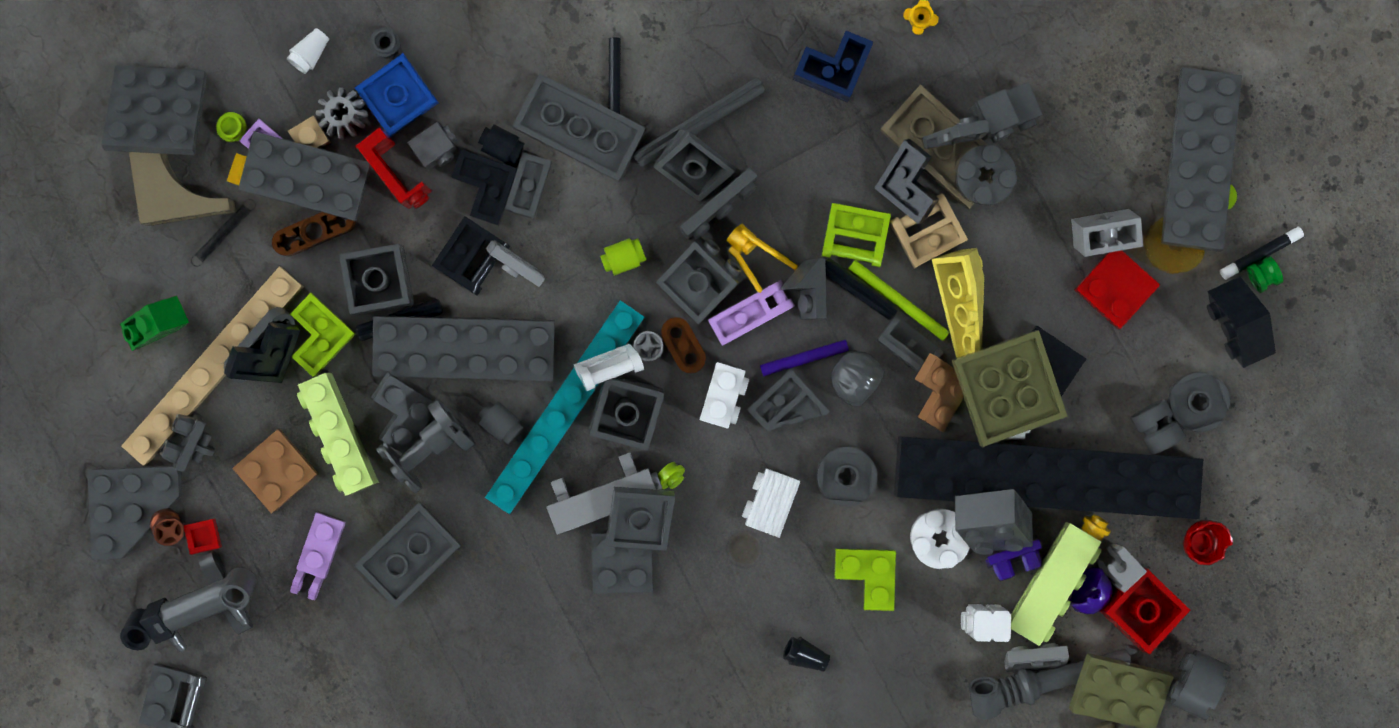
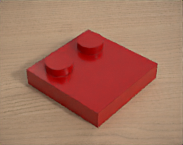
M1120 250L1107 253L1074 290L1119 330L1156 291L1160 284L1126 253Z

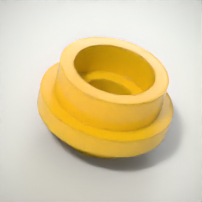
M1093 514L1091 517L1084 516L1082 519L1084 524L1081 529L1100 541H1102L1104 536H1109L1111 532L1107 528L1109 523L1100 516Z

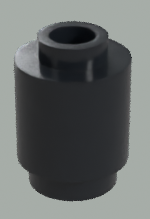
M495 124L491 129L485 127L478 141L479 144L483 145L481 148L482 152L506 164L507 162L515 164L525 145L524 142L519 140L520 137Z

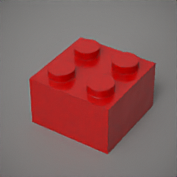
M1144 568L1147 572L1126 592L1118 589L1113 591L1111 602L1100 613L1139 650L1151 654L1191 610L1149 569Z

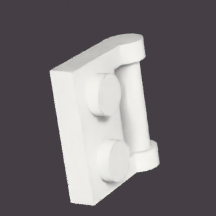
M631 344L574 364L577 376L584 384L586 391L594 389L596 384L633 370L635 373L644 370L642 360Z

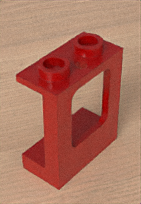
M379 127L358 143L356 147L399 203L408 209L411 207L417 209L430 199L428 194L432 190L421 181L408 192L381 157L395 146L396 143Z

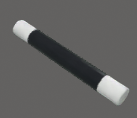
M1298 226L1220 269L1221 276L1227 280L1247 269V266L1256 264L1304 237L1302 229Z

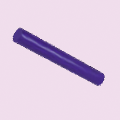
M845 339L762 364L760 368L762 375L767 376L847 352L849 348Z

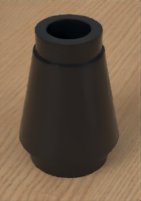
M791 637L785 647L783 659L789 661V665L824 672L829 664L830 655L802 637L798 639Z

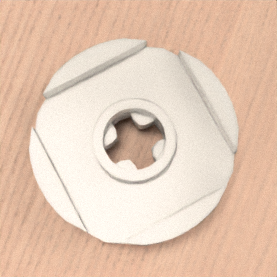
M948 509L930 510L919 516L912 526L910 532L912 549L917 558L929 567L936 569L952 568L965 558L970 549L955 530V512ZM942 530L946 531L945 537L949 539L947 544H941L940 547H936V540L932 538L933 534H940Z

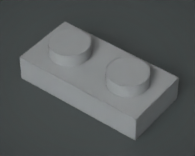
M1056 643L1045 644L1037 649H1029L1027 646L1014 647L1006 653L1004 660L1006 672H1017L1021 668L1027 671L1064 666L1069 659L1068 647L1059 646Z

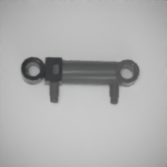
M235 568L228 573L227 577L170 601L164 597L148 604L146 609H136L131 612L120 633V639L127 648L137 651L148 647L151 639L155 644L169 640L179 652H183L187 645L177 631L181 628L225 610H229L241 626H246L250 620L243 608L249 603L256 587L255 575L245 568Z

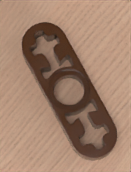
M321 212L278 230L272 238V246L280 255L293 256L352 231L356 221L347 219L345 227H342L340 224L332 225L330 228L333 230V233L329 234L328 225L323 218L327 217V221L332 222L337 220L338 216ZM316 222L322 227V235L318 239L312 240L307 236L306 229L311 223ZM296 229H299L301 238L306 242V244L302 245L300 240L294 241L290 244V250L280 247L284 235L288 238L299 236L295 231Z

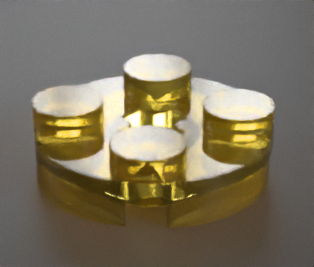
M1164 217L1156 220L1148 229L1143 241L1146 255L1152 265L1167 274L1184 273L1195 268L1204 258L1205 251L1181 247L1182 249L1179 252L1176 249L1170 250L1169 245L1161 244Z

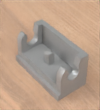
M1114 543L1109 544L1106 550L1115 561H1112L1106 567L1103 561L1097 560L1098 567L1102 568L1108 576L1112 587L1122 592H1126L1147 572L1125 547Z

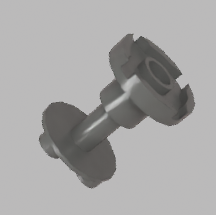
M438 398L427 406L435 420L419 432L421 439L405 453L399 456L386 443L381 444L376 449L386 462L391 461L393 467L390 469L393 475L401 483L405 481L406 485L415 494L423 487L412 469L432 452L439 455L454 442L466 452L476 444L461 421L456 419L452 415L453 412Z

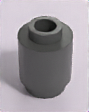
M499 401L495 405L489 402L478 415L482 418L479 425L499 442L504 441L507 445L523 429V426L519 423L520 419Z

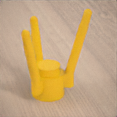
M743 224L737 226L727 238V242L731 245L728 252L737 260L758 293L762 292V288L741 256L742 252L748 255L758 246L792 269L796 270L798 268L797 264L757 238Z

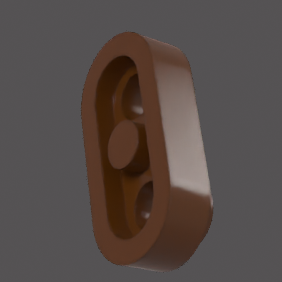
M674 317L668 319L662 326L661 336L676 364L685 373L692 374L700 371L705 365L706 356L690 325L682 318ZM679 327L682 330L681 337L673 338L670 334L671 329ZM688 353H694L697 357L696 362L692 365L687 364L685 361V356Z

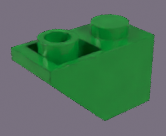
M173 296L144 306L123 321L120 326L125 341L129 343L131 350L134 351L175 333L187 325L189 321L178 296Z

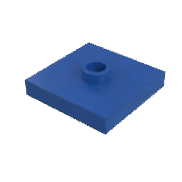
M404 53L355 87L389 137L394 136L439 103Z

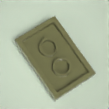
M1087 653L1069 709L1075 714L1138 728H1156L1174 676L1168 671Z

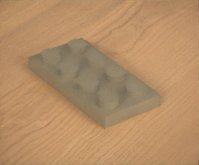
M920 84L883 125L880 131L898 148H900L904 140L911 139L931 155L932 158L924 171L969 210L974 203L966 200L959 192L956 185V169L965 153L974 147L987 144L980 139L924 149L922 137L955 126L957 123H960V119ZM984 167L981 168L979 180L981 182L986 180L988 183H991L993 181L991 178L993 171L991 169L986 170Z

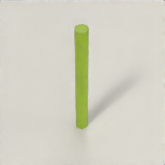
M854 260L848 269L896 304L902 311L943 341L948 336L950 331L857 260Z

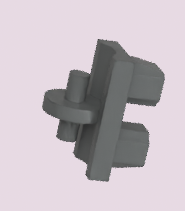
M196 413L193 417L177 414L172 425V431L184 435L181 444L166 439L160 450L161 457L172 462L174 468L183 473L194 450L195 453L192 460L200 463L203 455L213 456L215 451L212 446L208 445L212 435L204 432L199 441L206 422L203 421V416Z

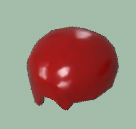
M1206 519L1192 524L1186 531L1183 540L1184 551L1187 557L1197 564L1209 566L1219 560H1223L1227 548L1233 545L1230 530L1220 522Z

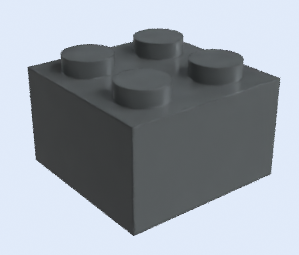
M393 244L339 254L349 314L361 315L414 305L404 246Z
M620 376L602 382L589 427V435L648 451L665 394L663 389Z
M1015 489L955 496V530L974 553L988 555L996 550L1015 552L1022 550L1023 547L1033 546L1032 512Z

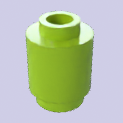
M628 238L603 248L605 254L600 256L606 273L612 271L614 276L639 267L641 262L646 261L638 238L632 241Z

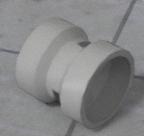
M646 331L636 337L633 348L638 352L643 361L651 362L661 356L664 345L658 334Z

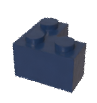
M846 30L834 58L806 46L793 80L848 103L871 50L873 41Z

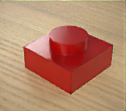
M216 518L183 526L190 555L222 547Z

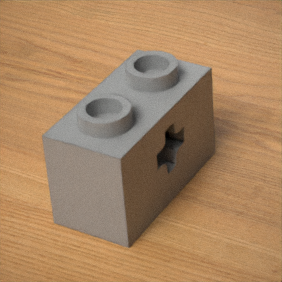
M1130 209L1071 219L1073 246L1084 257L1143 247L1141 217Z

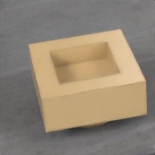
M315 116L288 130L296 143L318 149L331 143L324 130L319 127V122Z

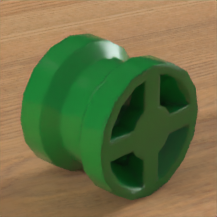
M1271 256L1264 258L1259 265L1252 264L1247 266L1248 277L1258 293L1265 292L1268 286L1272 284L1277 286L1283 283L1282 272L1277 262Z

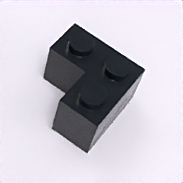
M1241 276L1208 291L1210 302L1207 305L1208 313L1214 321L1218 320L1221 323V328L1227 338V343L1224 344L1225 349L1232 360L1236 358L1240 365L1245 368L1276 353L1270 312Z

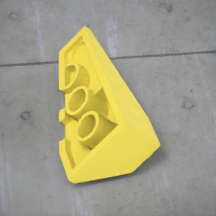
M977 248L961 249L932 258L956 358L981 350L984 274L982 270L983 262Z

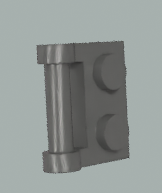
M158 663L154 664L139 723L156 728H194L192 721L201 687H205L207 677ZM186 682L190 685L179 722L173 720L182 684Z

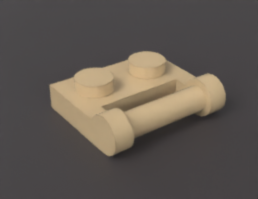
M943 193L936 196L939 200L928 215L929 217L941 211L944 219L910 237L905 229L916 224V222L908 215L900 219L895 217L889 222L913 268L968 240Z

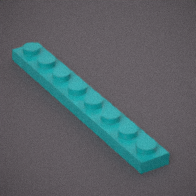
M620 300L577 363L626 345L645 317ZM575 367L572 369L485 496L487 500L506 513L511 514L599 384H596L594 389L586 391L584 384L577 376Z

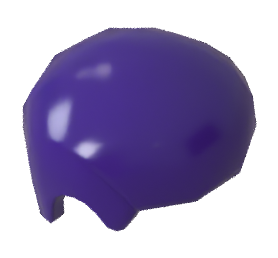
M1097 567L1085 570L1083 574L1086 575L1082 586L1078 591L1074 589L1072 591V597L1069 601H1071L1070 604L1073 609L1079 613L1095 614L1104 609L1112 600V584L1103 569Z

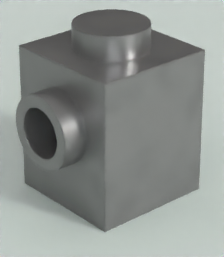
M438 122L407 142L427 170H430L437 164L440 167L444 166L454 158L453 153L457 151L453 144L457 141V138L448 125L442 128Z

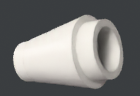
M315 28L289 50L290 55L287 57V60L300 72L306 74L309 69L313 70L329 38L322 31Z

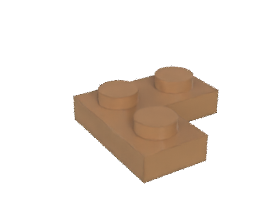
M929 353L915 380L933 392L918 418L935 429L944 432L964 396L955 369L937 356Z

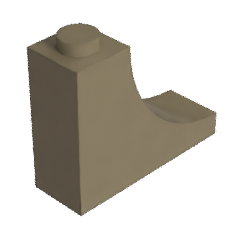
M129 152L140 224L154 226L236 212L234 200L229 198H207L189 190L175 175L167 154Z

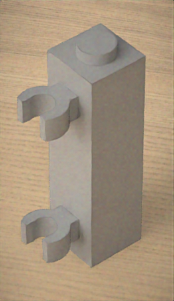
M629 452L619 456L625 477L571 497L564 478L552 481L551 485L558 502L546 507L556 534H561L609 516L614 486L653 490L662 489L657 472L651 473L649 468L637 472L632 455Z

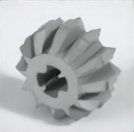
M339 88L337 97L331 90L327 91V96L330 100L326 102L324 99H319L318 101L319 104L325 107L323 110H316L318 117H325L318 123L319 127H328L327 135L330 137L337 132L338 138L344 140L346 130L352 137H355L357 133L353 127L357 125L363 129L365 124L359 118L368 117L367 111L359 110L365 105L363 99L356 100L357 93L353 90L346 96L345 89ZM343 107L348 111V115H343L341 120L336 116V113L341 112Z

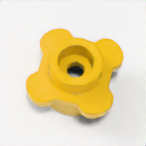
M920 0L912 9L907 8L903 13L904 19L910 22L912 32L916 35L923 34L924 29L929 26H936L939 21L938 16L934 14L927 0ZM918 15H923L924 18L920 20Z

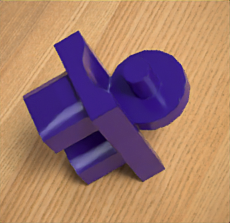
M1038 539L1033 541L1032 547H1023L1022 550L1015 552L1006 550L988 556L985 561L988 569L993 568L996 577L1001 582L1015 576L1010 562L1012 560L1021 558L1026 572L1041 568L1042 563L1039 551L1042 547Z

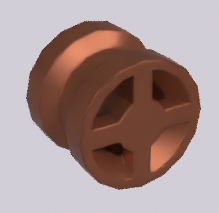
M161 509L152 515L150 527L155 540L159 544L171 546L181 540L184 535V528L179 515L174 510Z

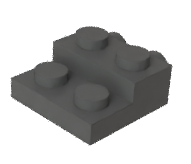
M702 237L694 241L656 282L697 324L701 323L744 279L740 275L741 268L731 259L725 261L718 254L720 251L719 246L709 238L704 240Z

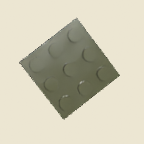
M1039 330L951 360L979 444L982 447L1068 417Z

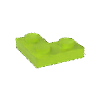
M311 292L290 314L311 334L291 357L312 377H316L356 335L351 328Z
M835 548L834 578L864 580L863 609L894 611L896 551Z

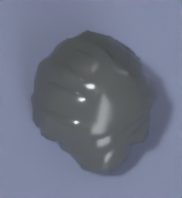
M856 350L850 351L838 361L832 371L833 388L839 398L853 407L861 406L879 386L885 369L871 354Z

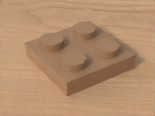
M277 429L232 468L271 514L277 511L319 474L281 429Z

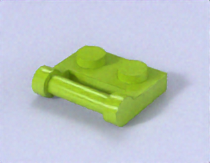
M832 203L821 256L830 258L833 255L869 262L871 266L880 268L891 214ZM835 235L874 242V251L834 244Z

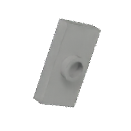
M492 240L486 249L489 254L504 264L502 269L513 277L517 278L520 274L538 287L545 280L543 273L496 240Z

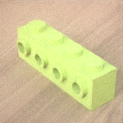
M324 373L298 384L300 392L297 393L299 402L303 409L308 408L312 417L309 420L311 430L316 437L320 436L324 447L321 448V452L326 463L332 464L336 474L333 475V481L338 491H343L345 496L379 483L333 374Z
M1065 522L1043 559L1042 567L1037 569L1012 611L1011 629L1038 646L1043 641L1047 643L1055 631V627L1052 625L1057 616L1062 617L1070 606L1071 601L1068 598L1073 589L1078 591L1085 581L1086 575L1083 573L1088 564L1093 565L1101 553V549L1098 548L1101 541L1071 523Z

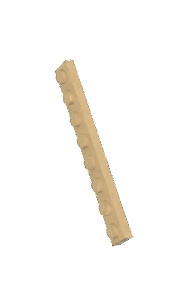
M279 266L121 447L143 466H147L161 450L166 439L170 440L176 433L172 431V425L177 414L191 416L226 376L224 374V362L230 355L232 346H238L269 310L276 307L285 309L304 286L284 268Z

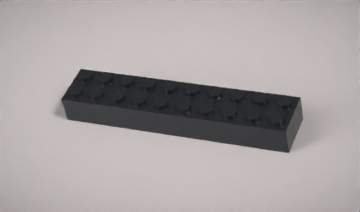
M898 436L894 496L900 498L955 501V496L1015 489L1027 507L1200 519L1204 459L999 443L982 447L979 442Z

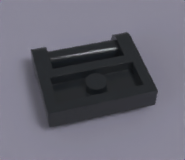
M464 216L432 266L478 296L482 290L481 284L497 262V259L488 252L470 280L464 277L463 274L485 241L490 243L492 240H496L508 249L510 245Z

